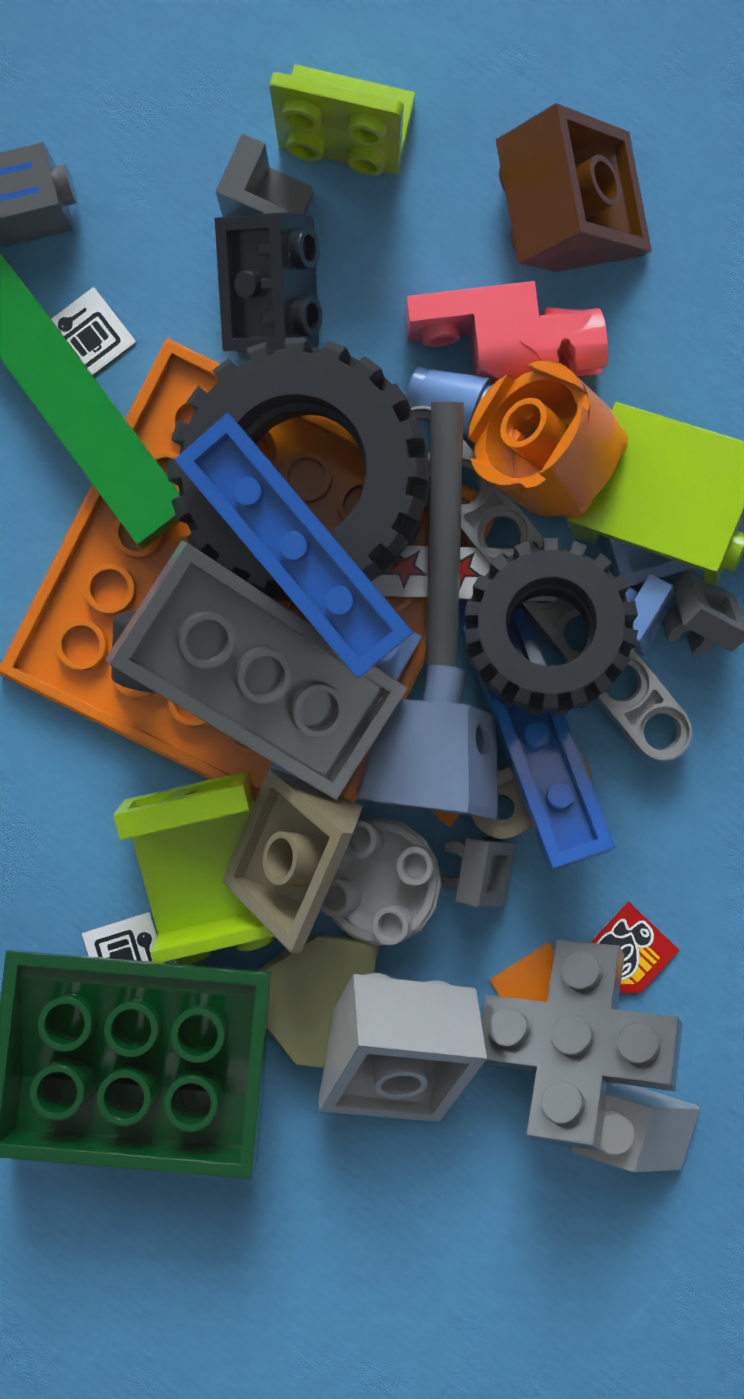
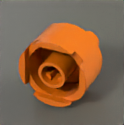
M537 361L526 364L532 369L531 371L515 379L509 374L505 375L487 391L479 402L469 425L468 439L475 444V459L471 457L470 459L478 475L528 512L543 517L562 515L568 519L577 518L589 509L592 499L610 480L620 456L626 450L628 436L626 431L620 426L613 410L566 366L553 361Z

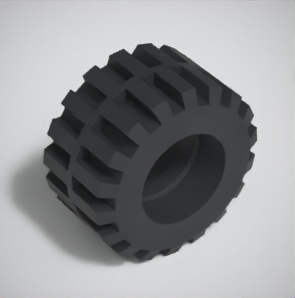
M543 538L542 547L531 549L529 541L514 546L512 556L505 558L501 553L491 561L489 572L485 576L480 574L473 585V595L471 600L467 601L465 610L464 631L468 659L472 670H476L479 682L487 692L493 691L500 697L499 702L511 709L514 705L525 709V714L540 716V713H553V717L566 715L570 710L578 707L583 709L592 704L611 687L630 661L629 655L636 645L638 630L633 629V622L638 616L636 602H628L626 592L630 586L623 574L614 578L608 571L612 562L601 553L596 560L586 556L587 545L573 541L571 549L559 548L558 538ZM539 596L558 597L572 604L583 616L588 629L587 643L581 654L573 661L558 666L536 664L523 657L512 645L508 632L510 617L520 604Z

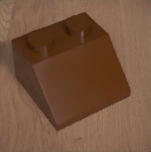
M555 103L496 139L500 162L499 179L506 194L512 226L510 238L512 246L517 253L519 264L559 272L642 257L652 252L629 131Z

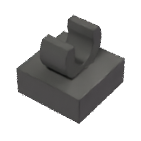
M687 570L673 584L674 598L678 608L668 613L663 620L662 625L667 640L674 643L683 633L692 630L687 636L692 654L700 656L706 653L714 643L733 652L744 642V618L735 596L718 586L704 583V578Z
M466 837V842H446L443 851L458 854L462 858L460 876L440 875L441 886L448 890H457L455 902L475 907L506 906L516 843L492 838Z

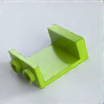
M615 402L612 410L616 414L620 426L627 433L628 445L625 452L620 456L610 480L592 499L589 509L577 518L567 519L572 536L596 545L600 535L678 561L704 570V583L717 586L723 569L735 572L744 553V533L739 532L744 520V441Z
M248 771L125 799L113 814L119 840L128 838L133 840L158 933L150 951L153 962L161 963L173 960L174 964L189 965L204 960L213 950L236 946V949L239 951H249L261 948L273 940L274 935L222 882L256 801Z

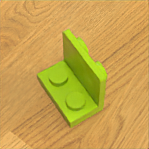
M296 64L293 66L291 75L279 72L272 73L269 90L279 148L286 149L289 154L304 161L316 162L325 158L347 163L351 169L364 175L377 176L383 172L398 175L415 105V92Z

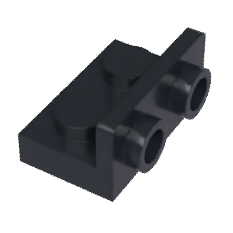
M267 213L214 218L223 351H247V348L263 342H267L273 351L285 349L286 338H307L312 347L318 348L319 331L322 325V309L317 299L316 264L319 260L320 247L315 233L313 217L289 213Z

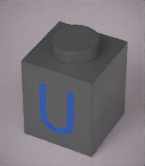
M44 142L1 152L0 245L7 247L74 230L68 206L77 204L78 200L67 165L56 166Z

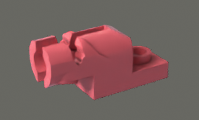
M535 281L406 297L405 324L407 341H422L423 345L427 347H442L458 342L460 336L469 335L474 375L490 377L492 385L507 374L515 379L531 371L532 369L526 364L537 361H553L558 363L560 360V363L571 370L577 377L602 374V368L606 367L608 362L607 332L601 309L579 310L547 307L543 309L544 315L539 316Z

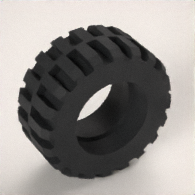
M286 338L285 349L273 351L267 342H263L247 348L250 360L238 367L228 358L212 371L220 379L218 383L208 393L198 385L187 400V403L196 409L189 424L177 420L171 440L181 446L180 454L227 412L256 445L270 429L294 417L316 415L326 417L338 423L351 434L360 449L364 464V484L359 501L353 511L340 525L329 532L370 581H373L382 573L388 574L400 562L398 557L408 544H413L420 531L419 522L423 510L427 509L430 490L428 486L430 465L427 448L418 420L410 408L408 399L396 383L391 384L384 377L382 369L364 356L360 360L352 357L346 346L326 341L322 349L314 348L307 338ZM168 460V481L178 486L180 497H176L171 502L177 520L187 524L191 531L187 537L189 543L270 598L293 602L175 460Z

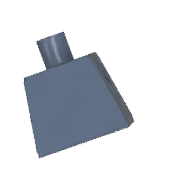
M444 665L428 666L423 701L401 699L373 742L360 785L358 799L388 806L497 819L496 720L494 715L471 705L462 704L466 677L465 670Z

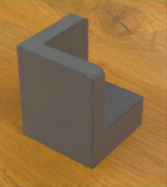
M241 134L215 191L223 217L267 213L305 215L313 199V189L310 185L270 168L266 144L245 134Z

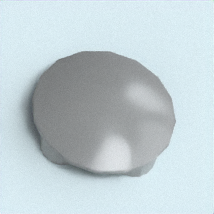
M385 818L357 821L353 835L320 909L324 914L332 917L336 925L355 940L376 946L404 942L421 931L437 909L442 884L438 860L425 838L405 823Z

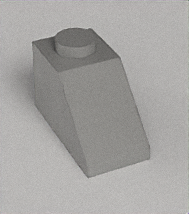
M608 1082L600 1151L568 1146L571 1153L634 1173L681 1170L700 1108L695 1104L639 1086Z

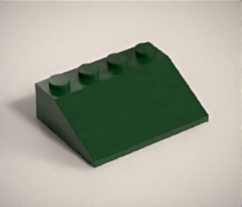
M7 950L0 997V1158L252 1179L258 1160L271 972Z

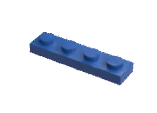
M228 412L174 459L357 679L366 674L414 633Z
M524 609L514 610L508 625L509 638L512 645L526 659L536 664L545 665ZM463 626L461 635L465 643V626ZM479 682L489 711L495 717L498 735L549 872L612 851L615 848V844L565 715L553 717V713H540V716L525 714V709L514 705L511 709L499 702L500 697L493 691L488 693Z

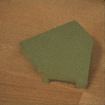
M311 933L301 953H291L285 948L258 970L271 972L268 1031L277 1045L296 1065L324 1068L333 1010L353 974L366 975L375 972L379 946L361 942L352 937Z

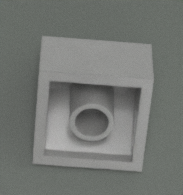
M380 973L353 974L333 1010L318 1098L319 1112L440 1122L487 1059L476 988L452 986L447 982L438 980L418 982L393 979Z

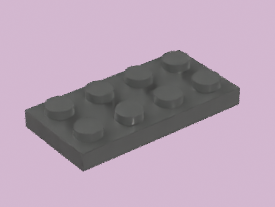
M185 541L180 542L105 659L109 665L335 800L343 791L408 689L375 666L361 678L357 679L313 625Z

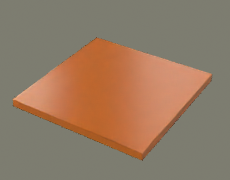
M166 337L125 419L168 475V460L178 457L181 446L171 440L177 420L189 424L196 409L188 404L187 400L198 385L208 393L218 383L220 379L212 370L220 364ZM299 416L279 423L259 440L257 447L328 531L336 528L350 515L362 493L364 464L356 441L346 429L323 416ZM92 484L0 664V675L209 780L248 771L256 800L266 774L273 764L272 761L160 694L125 688L112 680V666L105 659L112 650L114 617L117 614L135 611L139 608L180 542L185 541L189 543L187 537L191 531L187 524L179 521L142 549L135 543ZM462 484L461 504H468L477 498L478 492ZM429 500L427 509L423 510L419 522L421 529L413 544H408L407 546H428ZM495 519L488 522V524L486 525L484 530V541ZM461 536L460 547H472ZM384 596L411 630L422 636L396 680L408 688L401 698L406 699L426 660L427 597ZM273 599L310 623L294 602ZM373 744L339 796L355 802Z

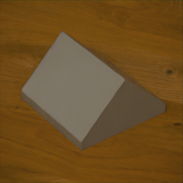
M269 769L222 882L291 953H301L353 835L363 806L341 796L335 800L299 778L280 770Z

